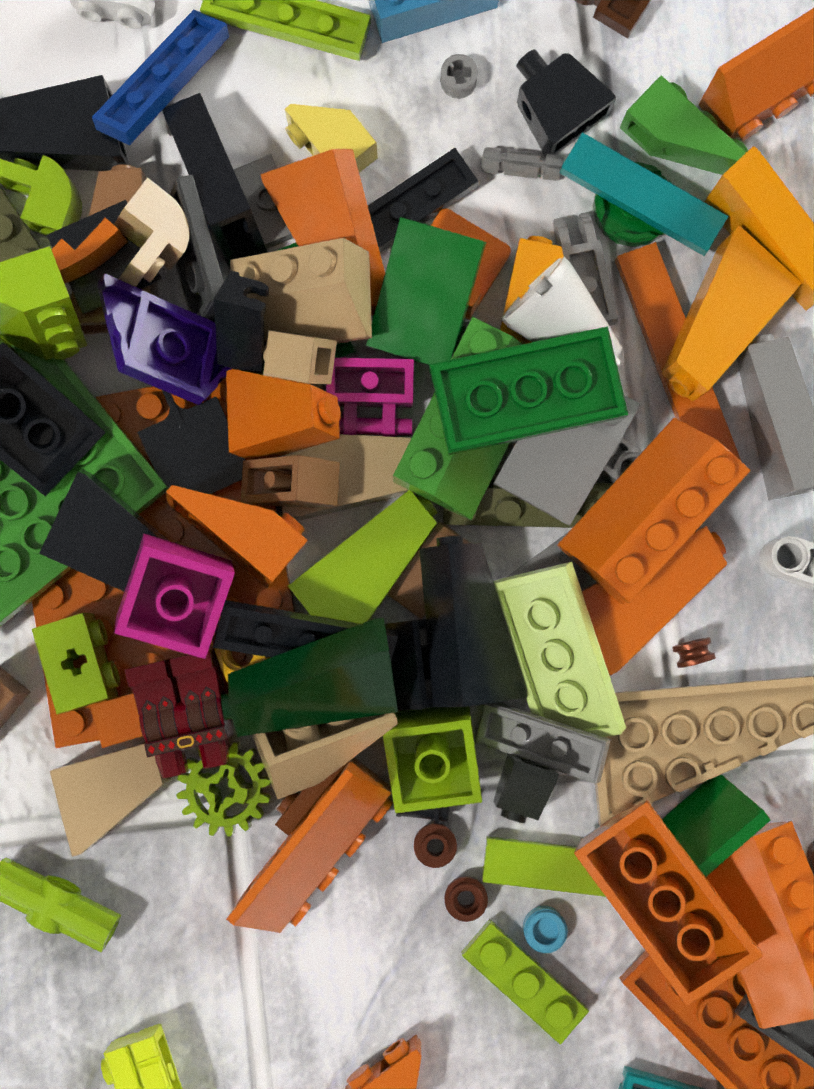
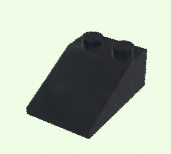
M0 337V460L46 497L106 432Z

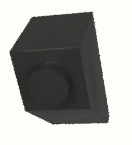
M507 754L493 800L495 806L502 809L500 815L519 823H525L527 817L539 820L557 783L559 774L548 767Z

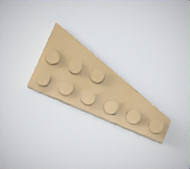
M814 676L615 692L626 729L621 735L605 737L611 739L601 781L595 784L599 825L601 826L615 815L646 800L652 805L654 801L675 792L680 793L737 768L748 760L760 755H767L778 750V747L814 734Z

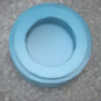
M538 906L526 915L523 922V933L527 943L535 951L552 953L561 948L566 941L567 925L563 916L555 908Z

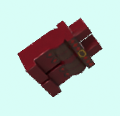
M214 649L208 650L205 659L193 655H185L124 670L128 687H132L139 714L140 728L146 743L144 746L147 758L155 756L156 764L163 779L178 776L189 771L184 750L187 748L199 746L204 769L225 765L229 762L228 738L233 735L231 721L225 720L223 715L221 694L225 693L220 664Z

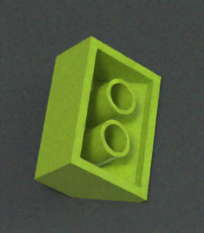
M48 246L0 262V337L8 344L45 360L51 358L60 360L76 355L80 348L88 345L51 247Z

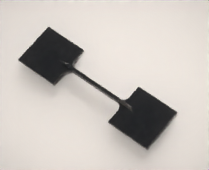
M121 201L47 234L52 248L62 238L76 250L105 217L114 225L120 213L127 205V201ZM127 237L125 238L128 242L105 263L86 275L68 282L84 315L102 307L97 288L102 276L106 273L119 279L141 249ZM160 272L156 274L150 283L142 278L136 287L143 289L163 280ZM162 390L170 408L168 416L163 421L137 433L155 472L168 488L171 485L212 494L241 481L243 461H246V459L229 453L228 420L218 398L214 397L192 408L184 409L176 404L171 393Z

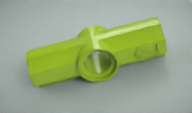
M7 857L0 862V902L26 914V921L41 931L50 934L63 933L99 952L106 948L117 929L121 918L120 914L81 895L80 888L64 878L53 875L45 877Z

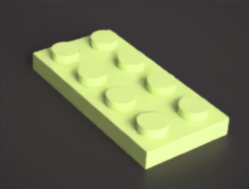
M563 563L493 581L526 685V700L530 712L602 737L621 735L626 729V725L573 563Z

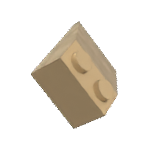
M394 713L254 734L252 738L276 797L281 799L320 784L395 727L398 722Z

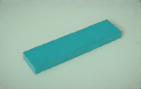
M583 132L559 172L703 256L710 249L728 218L726 214Z

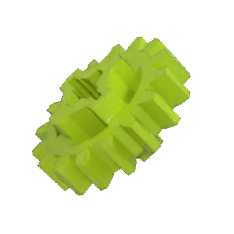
M239 741L233 742L229 749V762L221 765L218 772L214 774L209 772L202 773L201 771L204 769L202 759L199 761L196 758L190 757L187 759V764L191 772L178 775L177 780L186 784V789L178 792L176 796L178 799H187L189 803L182 810V814L188 815L193 812L196 814L197 818L193 824V827L196 829L204 822L210 824L209 835L214 836L220 827H224L227 837H230L235 833L236 824H239L244 831H247L252 826L249 818L250 815L257 819L264 815V811L258 804L271 801L272 796L263 792V787L271 784L269 777L261 776L260 772L265 768L263 762L255 764L252 761L256 752L254 748L245 754L241 753ZM241 765L249 773L252 784L244 780L240 773ZM228 774V787L235 789V791L226 796L222 802V789L215 785L221 782ZM198 793H202L210 805L209 810L200 801ZM234 803L249 804L242 812L227 816L230 806Z

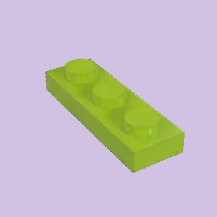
M490 919L461 951L462 956L560 1045L589 1012L583 1002Z

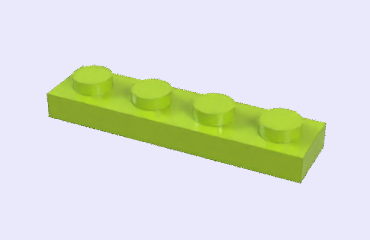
M203 0L200 8L201 13L227 23V25L357 61L361 59L371 25V15L318 0Z

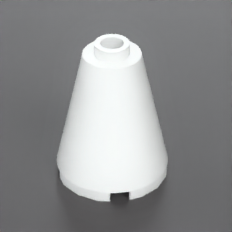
M564 256L562 259H557L529 285L530 289L523 297H518L501 318L508 328L531 342L608 326L617 367L622 361L618 356L622 346L573 265Z

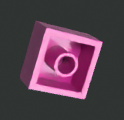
M143 534L116 616L114 633L205 659L235 574L232 561Z

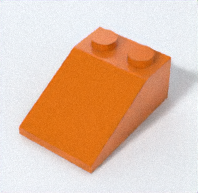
M171 485L166 491L167 504L266 588L269 587L308 541L301 535L305 531L304 527L288 513L284 512L280 517L273 510Z

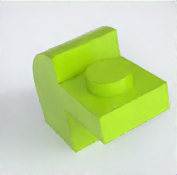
M44 155L39 167L19 158H15L13 163L0 159V183L3 187L28 196L20 218L33 232L47 236V234L81 220L82 200L79 191L57 162Z

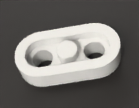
M70 0V4L76 9V13L85 20L99 22L101 19L112 20L131 29H139L142 25L150 24L155 6L153 0Z

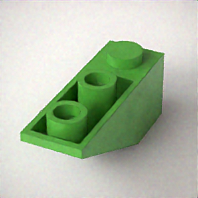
M662 75L626 111L620 129L650 156L723 175L748 151L741 141L730 138L721 130L716 119L709 112L700 111L689 101L685 91L678 84L668 82Z

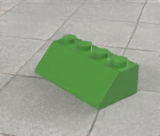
M472 317L451 360L522 345V343L512 335ZM434 392L393 474V482L472 520L509 443L448 455Z

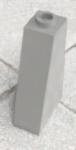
M773 334L757 336L738 356L737 363L768 500L814 491V408L789 337L774 340Z

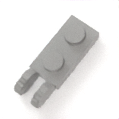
M590 213L579 214L578 229L583 243L571 246L568 225L563 217L554 219L553 228L557 246H562L564 257L573 265L608 325H616L619 321L601 241L596 238Z

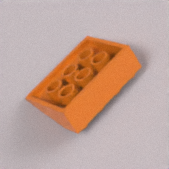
M354 757L347 762L246 888L226 920L234 926L281 933L289 922L296 927L312 906L306 901L316 888L323 892L338 874L339 870L334 867L336 862L344 853L351 857L363 843L366 836L361 831L370 819L378 823L392 806L393 802L388 798L392 793L391 786L357 758Z

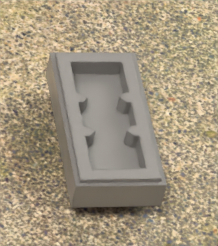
M272 154L234 169L266 249L293 238L262 183L260 174L277 169Z

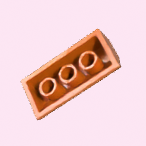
M814 8L717 69L698 105L716 119L718 127L730 138L736 139L740 137L744 141L763 127L764 124L762 122L772 115L776 119L783 117L798 105L797 100L807 93L811 98L814 97Z
M673 418L563 537L557 546L620 604L631 603L751 470L717 439Z
M648 800L615 815L580 840L574 852L575 856L686 1006H689L763 957L762 951Z
M792 821L767 823L706 877L763 953L762 958L738 973L758 1026L762 1029L814 1019V875Z

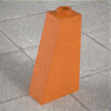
M331 149L260 174L262 183L298 246L345 238L369 251L371 316H373L383 284L385 270L353 149Z
M707 526L697 529L631 603L620 604L597 582L582 590L609 676L617 673L727 565L723 557L726 554V548L716 532L710 533Z

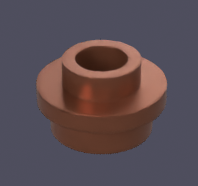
M431 823L425 825L415 836V855L427 867H443L450 863L456 854L457 842L455 835L443 824L436 825ZM432 839L441 840L444 844L443 850L437 854L431 853L427 849L428 842Z
M464 876L453 880L448 885L444 901L446 909L452 917L459 921L469 922L478 919L484 913L488 903V896L485 887L480 881L473 877ZM463 891H469L474 895V900L469 905H462L458 901L459 894Z

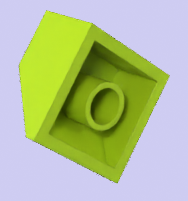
M470 706L434 707L394 712L398 724L383 735L395 813L482 803Z

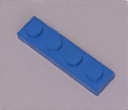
M193 9L92 116L96 130L130 146L230 37L227 23Z

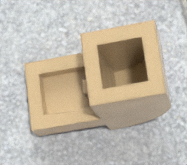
M148 177L114 223V226L125 237L141 248L119 280L135 287L142 278L150 283L162 266H165L168 270L173 268L185 252L189 242V225L183 209L172 196Z

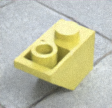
M290 104L284 109L288 126L285 127L286 133L299 149L305 146L312 156L331 149H353L359 173L378 159L377 142L351 110Z

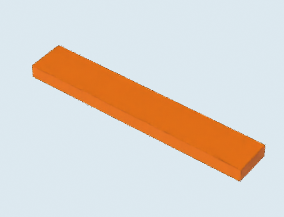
M656 242L618 255L614 260L675 418L717 439L741 461L713 387L692 402L689 398L678 395L670 387L669 380L661 374L686 318Z

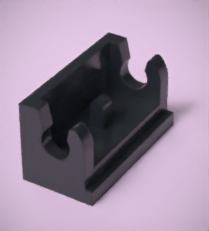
M231 270L214 297L217 364L263 375L265 363L263 351L266 345L264 343L266 303L255 298H248L247 294L255 293L259 296L268 297L269 287L263 282L242 277L239 272Z

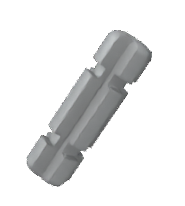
M487 147L484 148L482 154L481 169L484 173L498 174V170L504 171V175L536 179L537 175H543L545 180L557 181L562 175L559 172L563 165V157L546 154V158L540 157V153L508 149L507 153H501L499 148Z

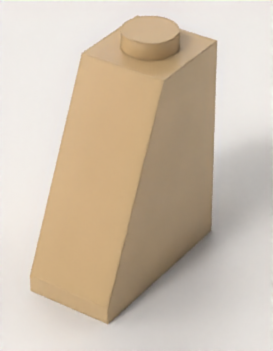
M146 743L61 766L50 771L72 857L82 854L95 845L171 780V777L162 778L155 756L147 758L144 746Z

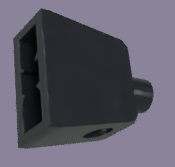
M533 49L518 61L516 67L527 80L519 88L518 108L545 157L546 154L556 155L578 139L582 132L586 133L610 115L616 96L571 54L564 53L548 65L537 50Z

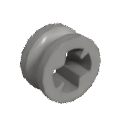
M455 54L444 61L441 68L440 83L443 91L448 96L461 99L472 94L476 88L478 75L477 65L473 59L464 54ZM454 70H462V74L465 76L464 83H456L455 77H453Z

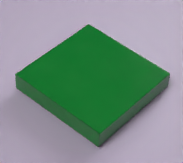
M718 775L705 781L662 818L663 822L705 877L771 820L761 807L723 775Z

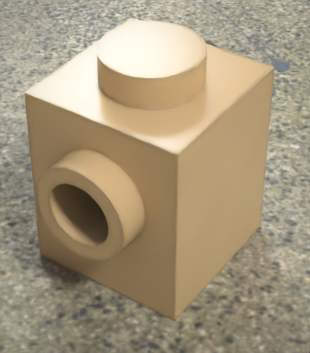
M269 331L268 340L263 351L265 362L263 375L310 384H331L337 340Z

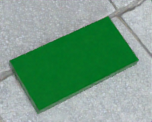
M608 326L429 364L448 455L628 416Z

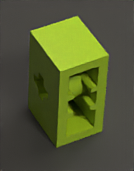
M80 613L32 629L56 714L70 712L119 696L116 688L121 683L119 672L113 661L108 662L104 645L108 644L107 632L103 622L100 619L96 620L94 614ZM79 655H85L87 663L81 665V668H75L73 661L77 660Z

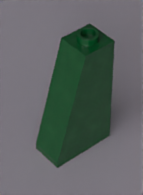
M384 617L367 621L229 673V692L221 694V703L224 719L233 720L237 737L398 712Z

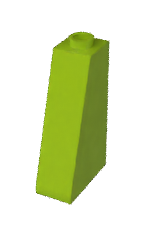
M408 490L289 584V589L310 615L359 624L370 621L396 581L435 529L437 522L433 516L438 513L428 499L420 495L416 497L412 491Z

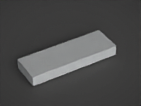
M500 702L484 704L475 742L597 784L601 781L611 739Z

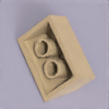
M339 238L230 260V271L239 272L240 276L263 282L269 287L268 297L259 296L255 293L247 294L248 298H255L266 303L264 343H267L269 331L337 340V343L372 338L369 251L345 238Z

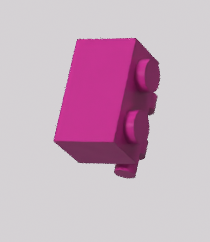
M334 359L331 384H326V392L338 397L339 407H344V417H341L339 420L340 434L382 435L385 437H395V435L412 436V419L395 418V408H412L414 359ZM357 407H383L382 418H357Z

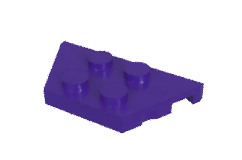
M106 273L99 280L97 288L118 372L197 405L202 403L218 387V384L226 378V371L232 369L217 364L215 322Z

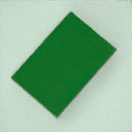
M400 217L372 321V338L367 340L366 346L408 359H414V361L427 365L451 360L456 350L486 242Z

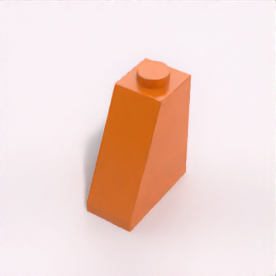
M236 369L226 371L229 453L248 460L273 458L340 439L339 420L341 418L338 397L307 383Z

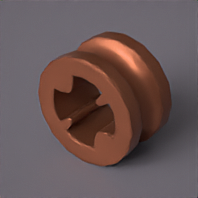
M710 637L673 646V652L678 653L680 656L679 661L676 662L677 667L693 666L715 659V653L708 650V645L711 643Z

